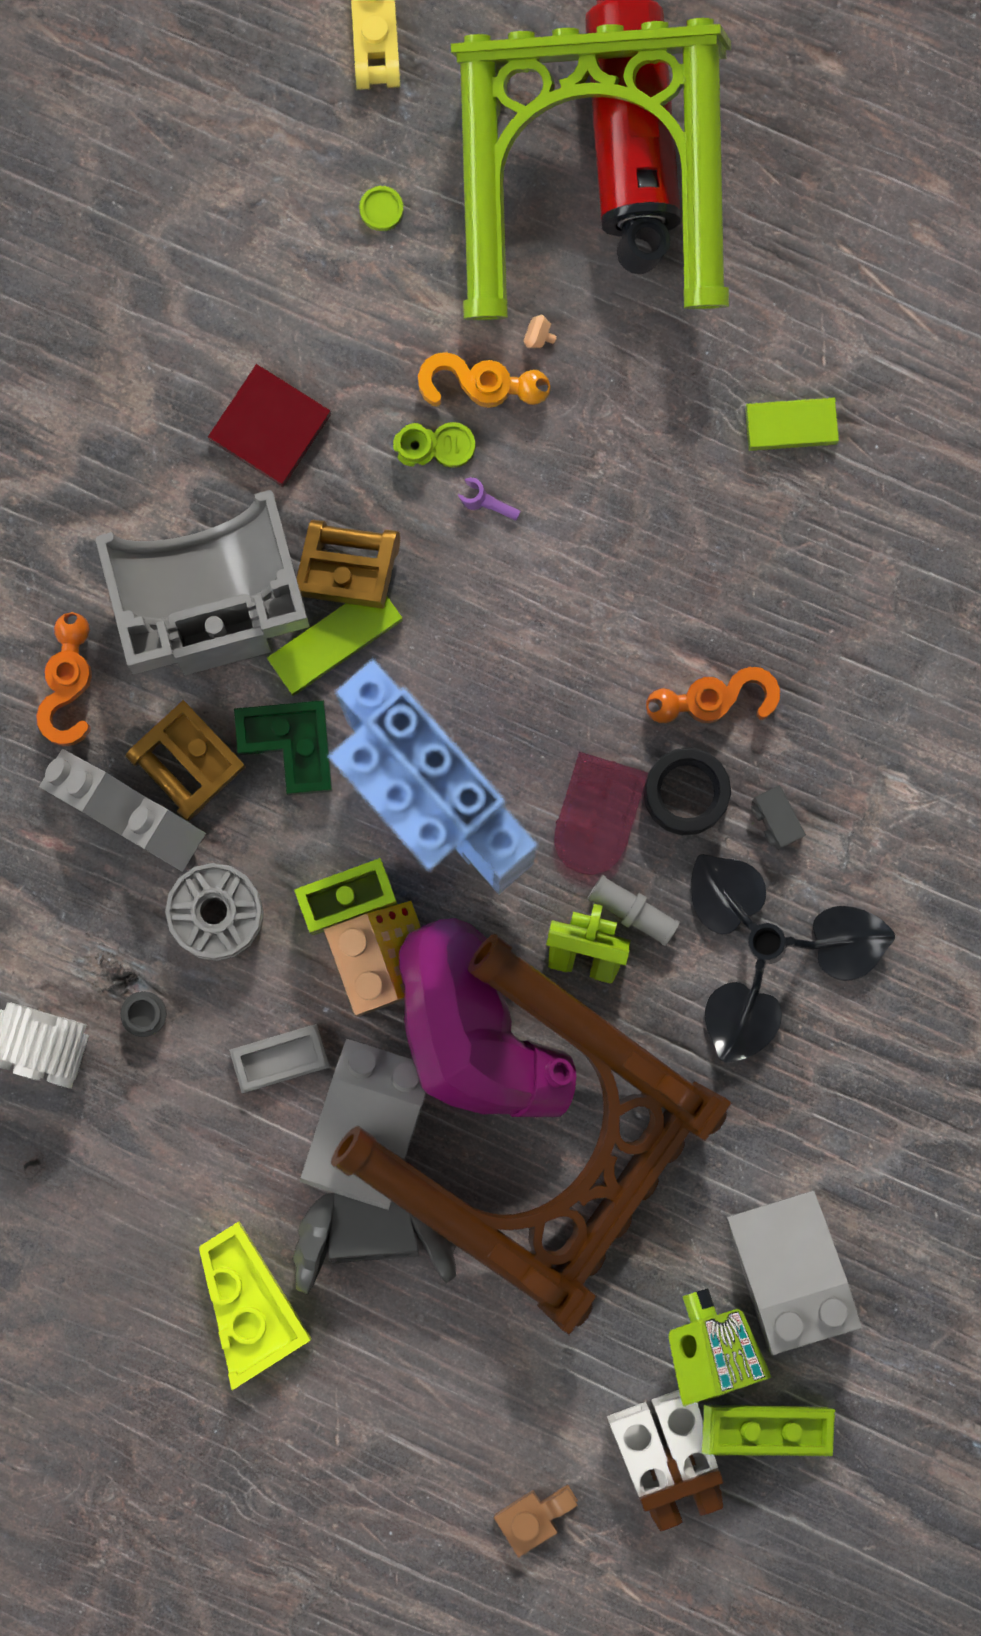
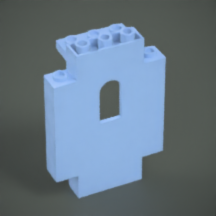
M373 659L335 691L346 721L355 733L328 756L329 759L428 871L455 849L468 865L472 864L491 887L500 894L533 865L538 844L504 807L505 800L404 687L400 690Z

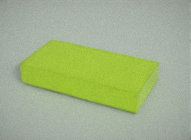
M835 397L746 404L745 413L749 451L837 445L839 442Z

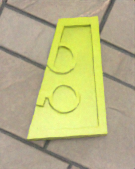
M240 1221L199 1246L208 1290L219 1328L220 1342L229 1371L231 1389L234 1390L311 1341L312 1338Z

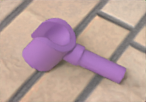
M472 477L465 479L468 486L479 490L478 495L472 499L458 494L466 508L477 510L485 507L515 521L517 520L520 510L488 495L478 479Z

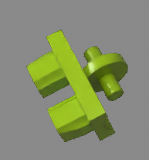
M594 903L590 916L573 911L570 924L551 921L546 945L550 946L548 967L562 972H572L576 953L594 957L589 977L611 984L620 969V965L626 966L631 940L614 936L617 922L601 919L603 905Z

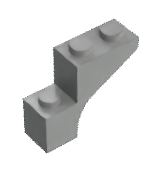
M64 749L48 765L45 777L39 785L41 789L181 872L187 866L206 834L167 808L146 798L105 771Z

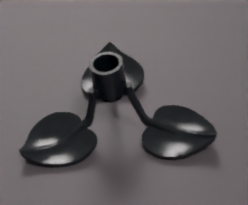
M700 854L695 861L691 877V896L699 920L709 930L720 935L732 933L742 922L751 931L748 945L752 955L757 960L751 990L742 983L730 982L717 988L710 995L706 1003V1028L715 1046L717 1055L723 1062L740 1061L755 1055L764 1049L779 1031L782 1020L781 1005L775 997L759 993L766 964L780 961L784 957L787 947L810 950L819 949L817 955L818 963L827 975L837 980L852 981L867 975L873 970L895 940L894 931L883 920L870 912L851 906L831 907L816 916L813 922V931L818 941L785 937L783 931L778 926L772 923L757 925L748 917L757 914L763 908L766 900L764 879L753 866L737 859L720 858L706 854Z

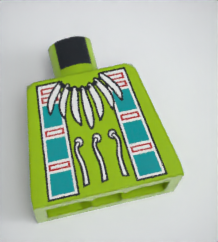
M709 1288L682 1297L690 1324L670 1330L668 1338L683 1406L772 1378L741 1310L735 1309L717 1315Z

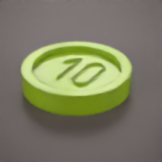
M376 186L366 191L359 205L360 216L363 222L369 228L376 231H387L397 226L402 219L404 211L400 195L394 189L387 186Z
M450 422L441 425L434 432L437 439V445L434 447V457L440 464L456 468L465 465L471 460L475 452V438L468 427L461 423Z

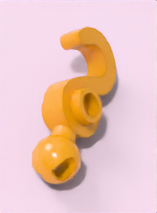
M448 352L436 353L427 358L421 365L418 374L419 391L424 400L434 407L441 404V394L433 385L432 378L441 370H448L454 373L461 388L477 405L486 408L502 404L509 395H518L524 403L530 405L540 404L546 400L551 390L549 379L540 371L529 370L521 374L520 377H510L506 367L493 360L481 361L470 370L463 359ZM547 385L548 390L544 392L539 390L538 387Z

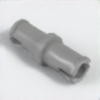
M603 874L588 896V900L603 905L606 910L620 917L622 925L627 928L633 925L661 942L664 946L670 941L680 921L674 920L645 902L646 896L641 893L635 896L607 879Z

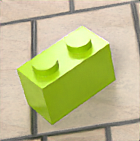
M381 858L294 889L309 933L313 936L324 932L325 928L398 904Z

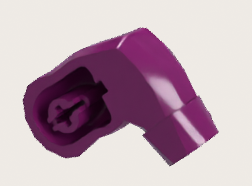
M456 918L439 919L409 933L399 950V969L405 988L404 1021L406 1036L422 1089L427 1094L450 1106L480 1114H509L512 1117H561L566 1113L572 1103L576 1088V1067L572 1056L567 1052L529 1040L520 1041L511 1033L512 1020L503 995L489 984L483 983L468 972V966L473 955L487 938L470 923Z

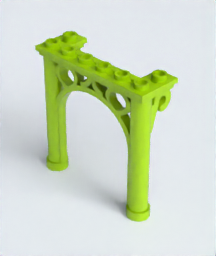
M693 18L686 21L687 26L669 28L668 22L650 21L642 23L641 30L624 31V26L608 24L598 26L596 28L597 33L579 34V29L557 28L552 30V36L535 37V33L532 31H514L508 33V39L491 40V36L486 34H471L464 36V42L451 43V53L457 57L461 74L467 300H463V317L465 320H499L508 318L503 181L506 160L515 140L528 124L545 111L568 101L588 97L615 98L638 105L656 116L670 131L678 147L682 169L684 309H719L729 307V288L724 287L719 59H726V51L731 50V40L721 24H714V19ZM683 53V64H680L672 54ZM633 57L629 60L624 71L623 78L627 87L618 85L619 78L617 76L608 75L603 72L599 66L598 59ZM578 61L574 72L567 78L559 80L561 88L554 90L553 75L541 63ZM666 63L672 68L673 72L672 81L666 89L653 97H649L636 87V74L643 65ZM520 72H537L542 77V91L527 106L512 100L508 96L507 85L512 76ZM591 75L598 83H585V81ZM682 87L684 93V131L674 117L663 107L678 96ZM502 103L517 114L509 122L498 139V116L500 115Z

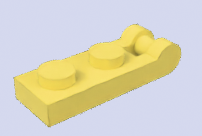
M351 0L357 90L370 89V84L387 83V88L400 87L395 0ZM385 58L386 65L369 66L368 59Z

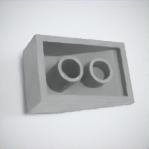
M346 1039L326 1096L300 1182L389 1210L390 1199L355 1175L347 1176L331 1165V1159L344 1136L355 1126H360L374 1136L375 1140L405 1160L427 1094L420 1085L413 1059Z
M814 1190L727 1216L765 1345L772 1355L862 1328L847 1278Z

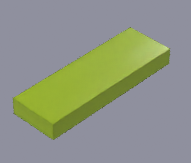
M387 596L384 609L345 603L268 656L267 660L289 692L294 696L403 621V618Z
M704 1405L702 1453L707 1455L833 1456L835 1409L829 1407Z

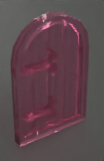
M579 751L563 806L555 823V849L558 857L567 868L578 874L596 875L608 871L619 861L625 847L628 845V836L648 772Z

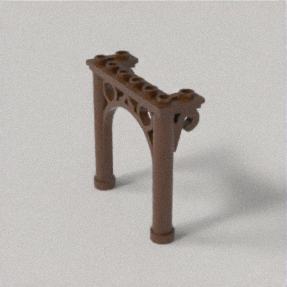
M493 934L480 945L473 955L468 966V972L483 983L492 986L578 1049L591 1063L600 1081L603 1095L602 1127L596 1147L582 1172L562 1193L549 1202L526 1212L504 1215L484 1212L465 1203L375 1140L374 1136L360 1126L352 1128L338 1144L332 1156L331 1165L347 1176L355 1175L537 1301V1306L561 1330L570 1335L575 1327L581 1326L587 1320L592 1311V1302L597 1296L583 1284L589 1276L595 1275L601 1269L606 1259L605 1252L615 1238H620L626 1233L632 1222L631 1215L641 1201L647 1200L654 1193L659 1183L658 1177L666 1165L672 1163L680 1156L685 1147L684 1140L689 1132L706 1141L710 1134L716 1133L722 1127L727 1117L726 1111L732 1102L695 1081L691 1083L512 952L511 944L499 935ZM612 1071L642 1093L631 1094L619 1099ZM646 1107L650 1115L647 1128L643 1130L642 1135L637 1140L632 1142L623 1141L620 1135V1116L633 1108ZM614 1146L622 1152L634 1154L617 1180L614 1175V1168L618 1157L612 1154ZM599 1177L602 1183L596 1182ZM603 1198L587 1223H585L581 1214L572 1207L577 1202L584 1207L593 1199ZM559 1217L571 1218L573 1232L566 1240L565 1245L556 1251L545 1250L542 1244L545 1222ZM529 1228L528 1241L531 1251L500 1230Z

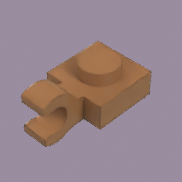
M568 1484L542 1501L539 1500L535 1491L532 1490L495 1513L494 1519L519 1558L557 1534L558 1529L552 1520L578 1506L576 1503L578 1499Z

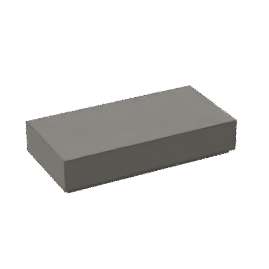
M318 1024L229 1050L242 1094L330 1068Z

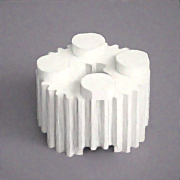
M7 1002L5 1010L0 1009V1068L10 1070L13 1063L15 1064L14 1074L40 1081V1078H44L45 1073H48L47 1082L72 1088L89 1035L84 1034L87 1025L30 1007Z

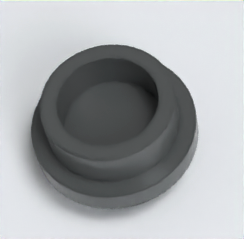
M146 991L130 995L124 1001L120 1012L121 1022L125 1029L139 1037H148L159 1032L165 1024L167 1016L163 1001L157 995Z

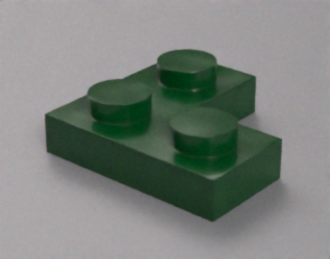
M324 700L234 708L237 752L239 755L283 751L286 794L288 796L333 792L330 759L328 757L329 744Z

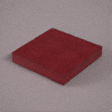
M256 364L208 435V439L278 485L284 487L332 414L328 408Z

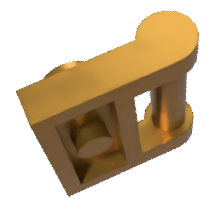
M311 520L296 578L301 596L384 609L394 560L399 552L400 532L385 529L382 534L327 526L326 521ZM325 544L374 550L378 551L377 558L321 551Z
M184 700L145 734L125 755L134 766L140 765L179 807L177 810L178 814L186 821L195 817L215 795L246 768L241 760ZM160 743L202 785L193 795L152 753Z

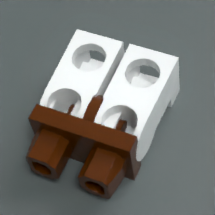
M679 1390L651 1400L668 1447L663 1448L646 1402L607 1416L644 1512H650L660 1531L668 1530L683 1523L675 1501L693 1495L700 1516L708 1515L724 1508L719 1486L724 1482L715 1456L702 1453L703 1419L698 1403L683 1406Z

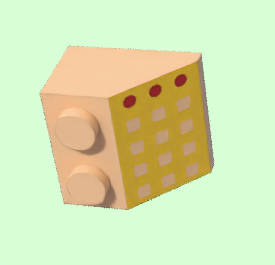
M412 901L369 912L324 929L356 1017L405 1000V988L399 969V950L407 935L421 927Z

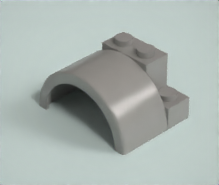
M271 490L254 494L255 498L251 506L235 518L195 534L157 541L126 540L117 537L113 532L96 537V545L127 666L133 675L178 663L184 675H189L271 652L268 638L310 627L274 494Z

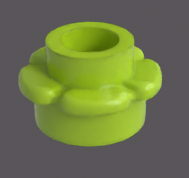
M412 423L406 425L396 434L393 440L394 451L398 452V460L406 466L426 465L435 455L436 436L432 430L425 429L421 424ZM418 442L419 448L412 449L411 444Z

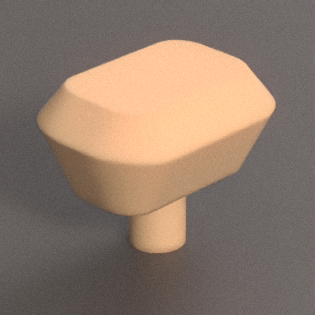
M544 315L531 319L524 338L527 348H542L545 341L551 344L555 343L557 336L548 333L551 323Z

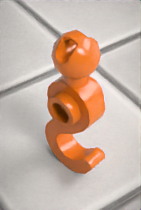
M74 612L63 614L55 623L54 634L57 641L62 644L61 652H58L49 659L44 671L45 680L54 693L45 697L39 705L36 715L37 726L42 735L52 743L60 746L76 745L83 741L91 730L90 725L83 720L64 731L56 729L53 724L55 712L63 706L72 703L89 687L92 679L91 668L88 662L79 655V646L87 640L89 635V624L85 617ZM70 616H77V620L73 624H68V618Z
M747 667L733 675L727 686L723 681L715 677H703L697 679L690 686L687 694L677 695L674 691L667 688L654 690L646 700V711L650 718L658 723L672 722L681 712H688L693 719L701 723H713L725 716L736 701L743 685L756 683L762 687L765 693V700L758 708L756 716L758 719L764 720L776 709L780 701V688L777 680L769 671L760 667ZM649 703L658 704L660 710L650 711Z

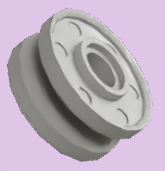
M210 863L193 867L178 878L168 894L165 914L169 931L182 948L200 959L221 961L234 958L251 947L261 931L264 911L260 894L245 874L232 866ZM216 900L225 903L227 915L222 922L218 924H208L205 922L203 910L208 903Z

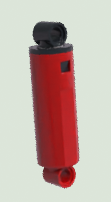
M596 0L597 4L586 13L585 28L586 34L597 33L596 28L598 26L608 24L624 26V31L641 30L642 23L664 21V11L654 0ZM633 57L598 59L599 66L603 72L608 75L617 76L619 78L618 85L627 87L623 78L624 71L629 60ZM666 63L643 65L636 74V87L649 97H653L670 85L668 65ZM589 75L590 83H598ZM591 97L602 230L607 234L622 237L617 245V257L624 269L634 274L648 273L655 268L670 247L671 238L669 230L674 229L681 222L675 140L667 127L644 108L615 98ZM670 101L663 107L672 115V105ZM635 239L646 241L650 245L652 253L641 251L636 246Z

